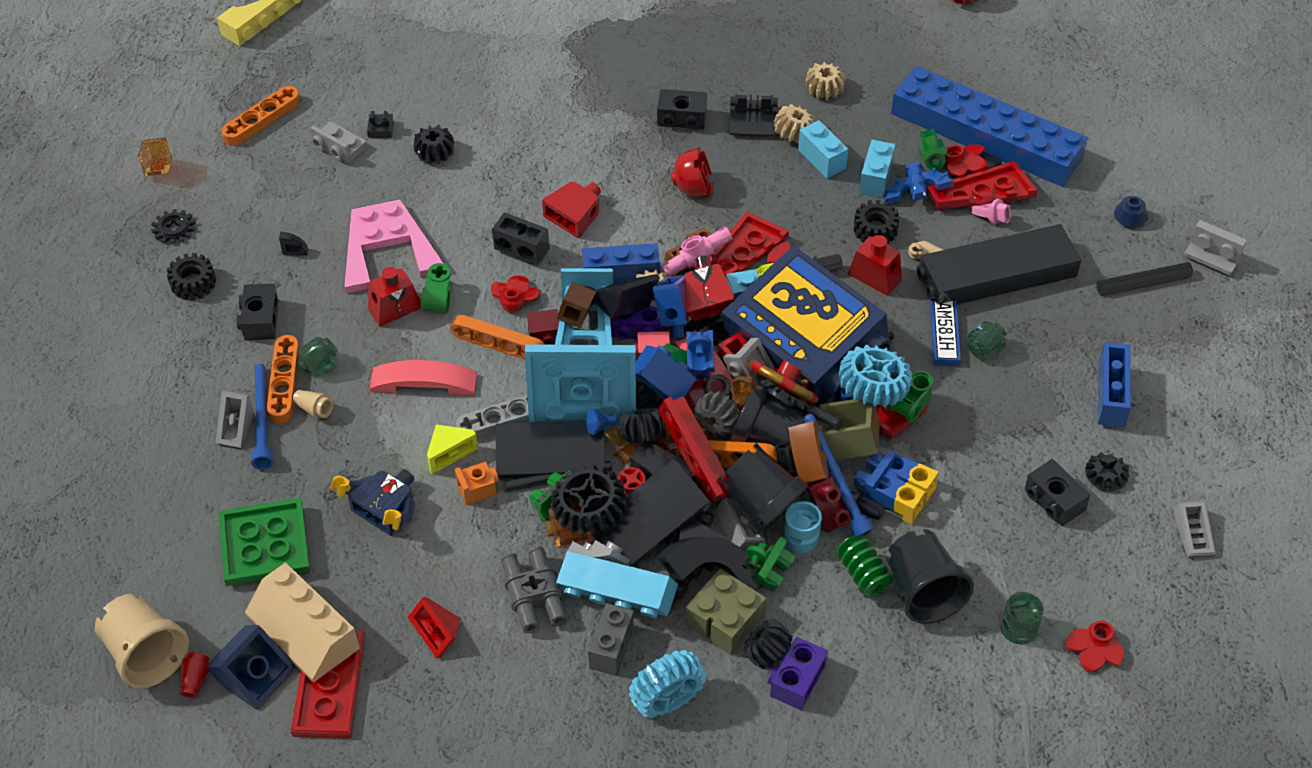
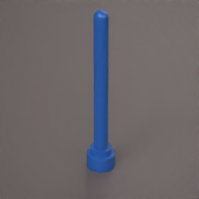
M257 364L255 366L257 447L251 453V464L256 469L264 470L272 467L273 452L267 446L266 370L263 364Z
M805 415V423L811 421L817 423L814 415ZM818 425L820 447L826 453L827 469L833 477L836 486L839 487L841 498L852 518V521H850L852 527L850 529L854 536H862L874 530L875 527L870 518L867 519L866 515H862Z

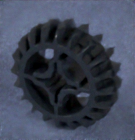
M583 465L582 471L577 472L575 469H572V475L563 474V482H556V490H553L551 495L553 514L557 522H560V526L563 529L568 528L571 534L579 531V534L583 537L586 532H590L593 536L597 530L605 533L607 525L615 527V520H622V511H625L626 492L621 480L617 479L614 472L609 473L606 467L599 471L598 467L594 465L591 470H587Z

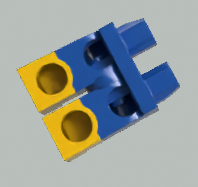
M889 449L886 455L878 453L868 457L866 467L874 471L872 474L860 469L854 477V486L864 491L865 497L903 515L902 520L912 525L937 488L938 471L906 457L896 455V452Z

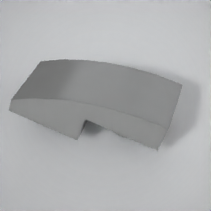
M596 540L593 545L585 542L584 546L573 541L568 549L570 552L622 565H628L630 559L621 555L623 549L609 541L606 546Z

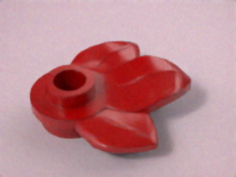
M960 145L947 147V154H944L945 164L948 165V171L954 176L963 177L967 171L975 173L984 170L987 167V162L980 155L984 152L985 147L981 145H968L964 148Z
M521 275L509 278L507 283L494 282L491 285L492 296L498 298L502 308L508 312L519 311L524 302L535 301L541 294L540 289L529 288V280Z
M1102 620L1092 623L1088 629H1075L1065 642L1066 649L1080 652V664L1087 672L1099 670L1106 661L1112 665L1119 666L1124 656L1123 647L1115 640L1116 633L1113 626ZM1097 634H1101L1105 638H1100L1097 636Z

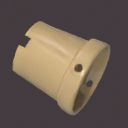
M133 594L119 596L103 608L107 613L102 620L97 617L95 632L98 638L103 642L115 660L116 669L124 683L133 688H149L162 683L176 672L182 665V659L186 658L189 649V638L186 631L175 622L165 619L141 596L140 598H136Z

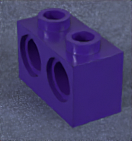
M655 300L651 301L650 307L615 319L610 318L611 337L638 339V332H663L664 326H661Z
M796 636L791 647L787 649L786 655L781 657L783 662L779 669L775 667L769 676L768 684L771 685L770 697L802 711L827 665L828 650ZM799 659H805V660H807L808 662H806V663H801V662H799V661H797V660H799ZM786 682H793V683H795L796 685L789 686V685H786L785 683H786Z

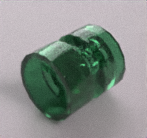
M1017 592L1009 597L1001 623L1002 634L1007 640L1022 645L1028 644L1035 639L1044 611L1040 599L1028 592Z

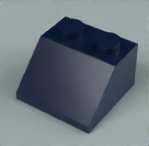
M245 625L205 666L224 688L254 709H257L296 668L260 625Z

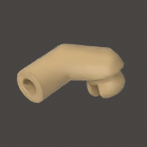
M921 241L911 244L908 254L914 259H920L921 255L942 251L943 249L927 241Z

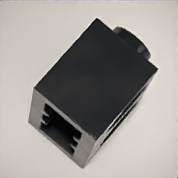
M504 212L492 228L494 249L537 266L550 249L548 228Z

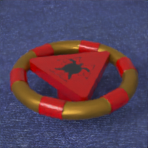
M756 359L749 362V367L753 371L766 377L778 386L797 395L808 403L815 404L818 402V396L808 390L805 385L796 383L802 370L783 360L779 369L773 370Z

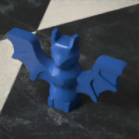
M917 161L906 165V178H895L894 185L885 189L887 196L884 199L889 204L902 200L904 192L910 189L913 201L916 202L924 198L927 199L926 184H933L938 190L953 187L954 185L952 179H949L948 172H937L935 167L929 172H924L923 166Z

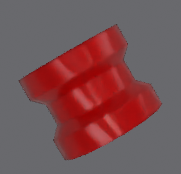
M626 468L618 476V480L620 479L623 483L626 496L645 482V475L638 468Z

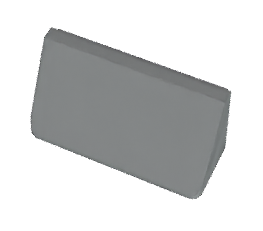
M724 498L715 509V515L728 541L734 543L743 551H746L749 546H759L760 543H766L762 533L755 535L747 525L748 519L732 499Z

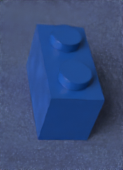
M646 345L636 360V378L664 400L672 397L674 401L682 396L685 397L697 379L689 373L691 368L681 361H674L670 357L672 353L660 345L658 347Z

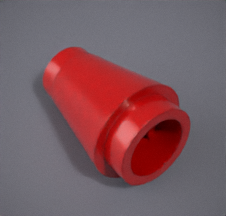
M189 652L186 658L182 659L180 695L188 698L197 697L209 671L205 667L210 660L208 656Z

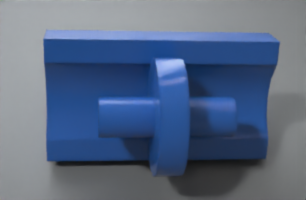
M708 330L704 333L686 332L687 366L691 368L689 373L694 374V377L697 379L709 378L710 372H715L713 330Z

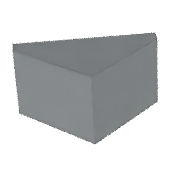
M226 390L222 391L215 443L239 448L243 447L255 420L250 395Z

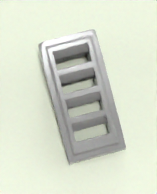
M1206 501L1178 503L1173 510L1187 557L1214 556L1216 551ZM1196 515L1197 519H1188L1187 516ZM1198 524H1199V527H1200V528L1190 529V528H1189V525H1198ZM1202 534L1203 538H1191V535ZM1205 543L1206 547L1203 549H1194L1193 544Z

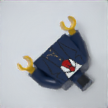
M403 469L396 477L385 471H379L375 475L359 480L349 481L343 476H335L333 478L330 489H337V495L340 498H343L345 494H349L348 499L351 511L389 536H392L399 529V526L410 523L413 520L415 502L412 489L409 486L415 481V478L408 470Z

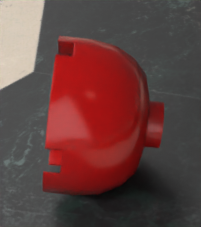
M700 147L683 152L677 158L674 164V171L671 172L673 185L678 186L685 195L694 198L712 195L714 187L713 182L708 184L709 175H712L707 156L704 151H700Z

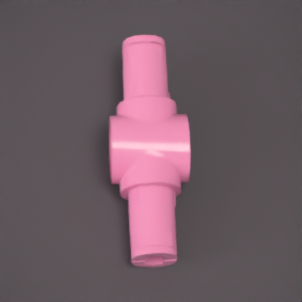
M726 226L707 238L699 235L692 236L682 243V250L679 251V255L660 266L663 272H666L668 278L687 267L689 269L691 267L696 269L695 259L697 257L709 256L712 261L711 255L715 253L714 250L733 240V237Z

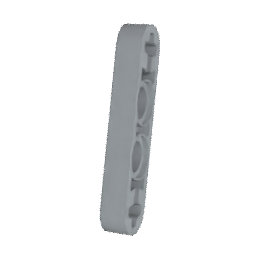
M527 395L466 413L457 419L456 427L467 429L465 426L469 425L472 428L470 430H474L478 439L496 433V424L529 422ZM519 407L526 410L522 415H514L512 413L515 408ZM496 415L501 420L497 423H489L487 418Z

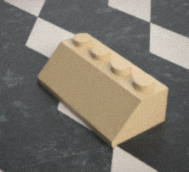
M286 562L261 580L245 611L246 616L255 625H260L284 654L313 683L360 649L354 627Z

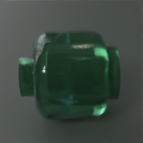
M984 321L968 334L969 342H967V347L977 359L990 360L1005 348L1006 341L1004 337L1006 332L1000 324L996 323L994 325L989 321Z
M315 337L300 348L299 355L301 359L298 362L306 373L311 372L319 376L337 363L339 352L333 342L327 337L325 339Z

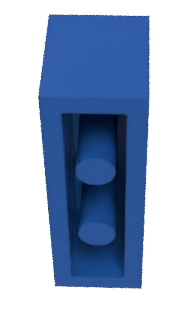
M658 243L582 248L583 268L613 269V284L636 278L637 274L643 275L645 269L649 273H653L656 269L658 274H660Z
M1104 342L1098 362V424L1125 427L1131 409L1130 345Z

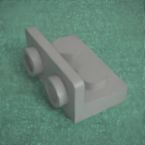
M332 121L328 122L322 129L314 125L310 128L311 141L317 149H322L331 154L335 159H340L347 164H350L367 148L366 140Z
M1199 220L1191 243L1185 251V256L1227 275H1231L1242 257L1247 239Z
M751 338L737 354H726L723 357L728 372L733 376L740 393L745 398H748L757 383L766 378L749 367L751 360L756 359L771 369H775L759 338Z

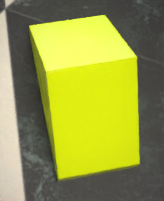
M443 425L435 426L427 452L428 466L431 474L478 450L477 437L474 430Z

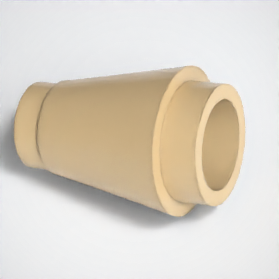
M297 390L293 396V403L316 419L327 418L333 410L334 403L328 394Z

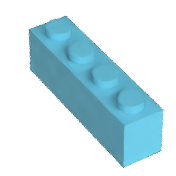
M570 551L566 553L556 582L564 589V594L580 598L581 595L588 596L590 601L597 604L605 605L607 601L615 603L619 607L635 608L641 610V614L651 618H657V615L668 617L678 584L670 576Z

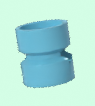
M806 501L796 502L786 511L784 539L787 540L786 545L792 551L807 553L812 551L819 543L822 516L819 508L813 503Z

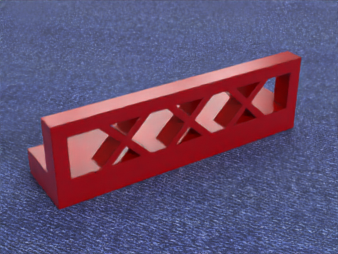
M684 396L674 401L672 397L665 399L658 412L703 494L713 504L728 497L729 495L717 480L720 476L725 482L729 478L725 475L726 472Z

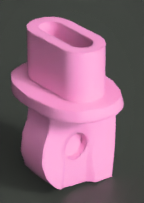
M996 199L992 203L972 206V214L987 217L995 225L1001 222L1008 224L1011 219L1010 205L1004 204L1001 199Z

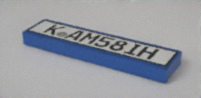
M935 299L930 300L933 364L960 366L957 302L951 301L937 305Z

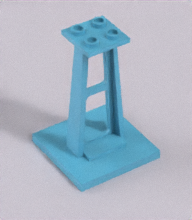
M561 268L562 301L571 282L594 289L612 285L613 269ZM596 304L592 305L589 310L597 311L598 328L596 330H574L573 325L560 320L555 345H525L529 422L586 420L589 409H596L606 416L614 415L616 418L615 426H606L604 432H620V417L625 412L636 410L635 345H612L610 317ZM574 339H594L599 342V345H570V343Z

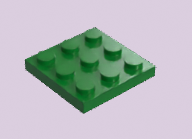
M302 498L218 511L223 576L226 586L261 581L285 562L297 574L310 572Z

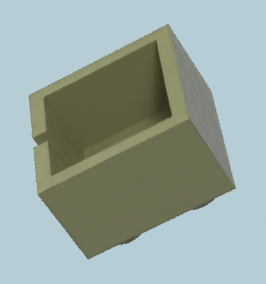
M854 399L820 405V409L843 422L839 430H835L821 421L818 422L836 461L878 454L880 420L876 407L874 408L870 403L863 405V401H854Z
M720 568L686 606L685 625L707 638L711 620V642L732 655L764 618L766 597Z

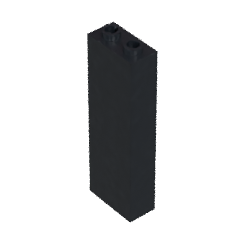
M1058 224L921 255L916 272L918 279L923 281L926 287V294L929 300L935 299L937 305L956 301L957 304L1077 277L1082 260L1063 226Z

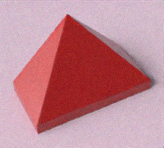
M422 597L407 618L434 656L441 658L456 639L460 617L431 599Z

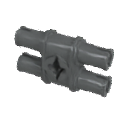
M538 546L529 550L528 555L533 570L522 573L515 553L504 555L501 558L506 575L504 586L509 591L512 601L511 608L514 612L518 613L524 633H533L539 629V622L534 609L542 606L546 607L552 626H560L566 623L567 616L561 601L564 594L556 583V570L549 565L544 548Z

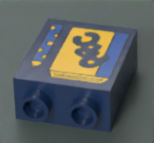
M794 245L722 311L726 338L728 339L738 332L747 341L751 338H759L775 369H779L783 360L802 370L796 383L805 385L808 390L818 396V402L813 404L818 408L830 397L835 401L839 400L842 389L839 380L841 361L848 354V351H854L856 347L863 349L865 345H868L870 348H874L877 345L880 349L887 347L888 351L891 347V340L888 339L887 314Z

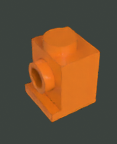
M483 462L462 470L460 467L455 468L456 483L466 505L497 495L495 484L499 483V478L494 467L489 468L487 463Z

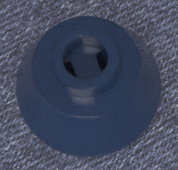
M1128 196L1115 207L1114 216L1121 225L1135 228L1146 223L1148 211L1145 202L1141 198Z

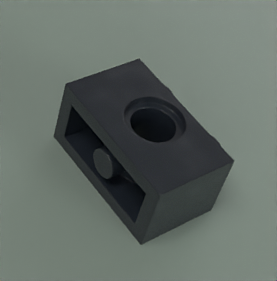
M660 89L657 106V126L704 129L707 113V92Z
M275 283L244 285L243 295H239L241 315H237V329L242 330L244 340L275 339L279 302Z
M1053 458L1028 474L1024 489L1029 498L1036 501L1045 510L1046 514L1061 526L1086 511L1090 494Z

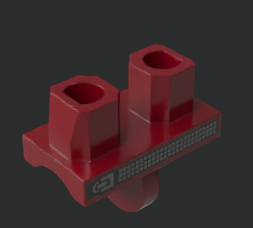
M828 475V479L807 488L811 503L817 506L821 512V525L824 532L829 533L851 521L852 518L842 501L839 487L836 486L832 476Z

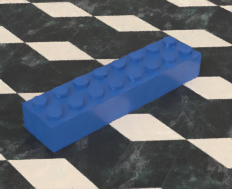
M918 66L913 68L893 94L892 115L927 130L934 129L935 133L965 146H984V152L1002 159V162L1009 163L1015 161L1021 170L1061 187L1065 185L1084 157L1088 140L1087 136Z

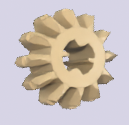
M825 62L822 65L815 63L814 67L809 68L807 72L806 89L809 90L810 95H816L817 100L821 97L826 100L829 97L836 99L837 95L842 94L846 77L841 67L834 66V62L830 65Z
M792 104L788 107L783 106L778 114H776L774 120L775 132L781 134V139L786 138L789 142L794 141L799 144L800 129L814 123V116L808 114V109L803 110L800 106L795 107Z

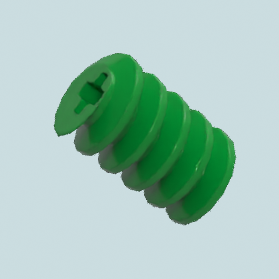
M852 536L839 545L836 554L842 559L843 565L847 568L850 576L853 577L855 584L858 585L859 591L864 594L865 598H872L883 592L893 582L894 578L891 574H886L888 568L886 565H881L883 560L880 556H876L877 551L875 548H870L872 544L870 540H861L860 536Z

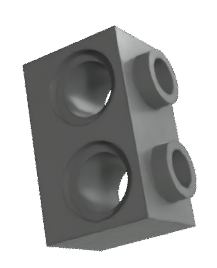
M606 603L588 650L589 669L617 676L634 630V610Z

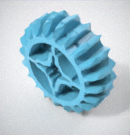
M865 345L863 349L856 347L854 351H848V354L841 361L839 380L841 388L846 389V395H853L854 401L861 400L863 405L870 403L874 408L877 404H880L886 408L888 404L895 406L897 401H902L911 387L912 372L910 371V364L905 363L904 357H897L896 351L889 352L887 347L880 349L877 345L874 348Z
M686 650L674 651L670 655L665 654L662 658L655 659V662L652 664H647L644 670L639 671V676L632 680L633 684L629 687L631 702L643 717L654 718L657 715L662 717L666 713H671L684 704H688V701L696 697L697 692L702 690L707 675L704 666L697 656Z

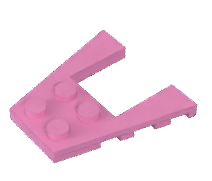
M401 200L352 209L345 277L346 294L369 289L370 279L363 251L411 241L421 278L427 277L430 266L436 263H443Z

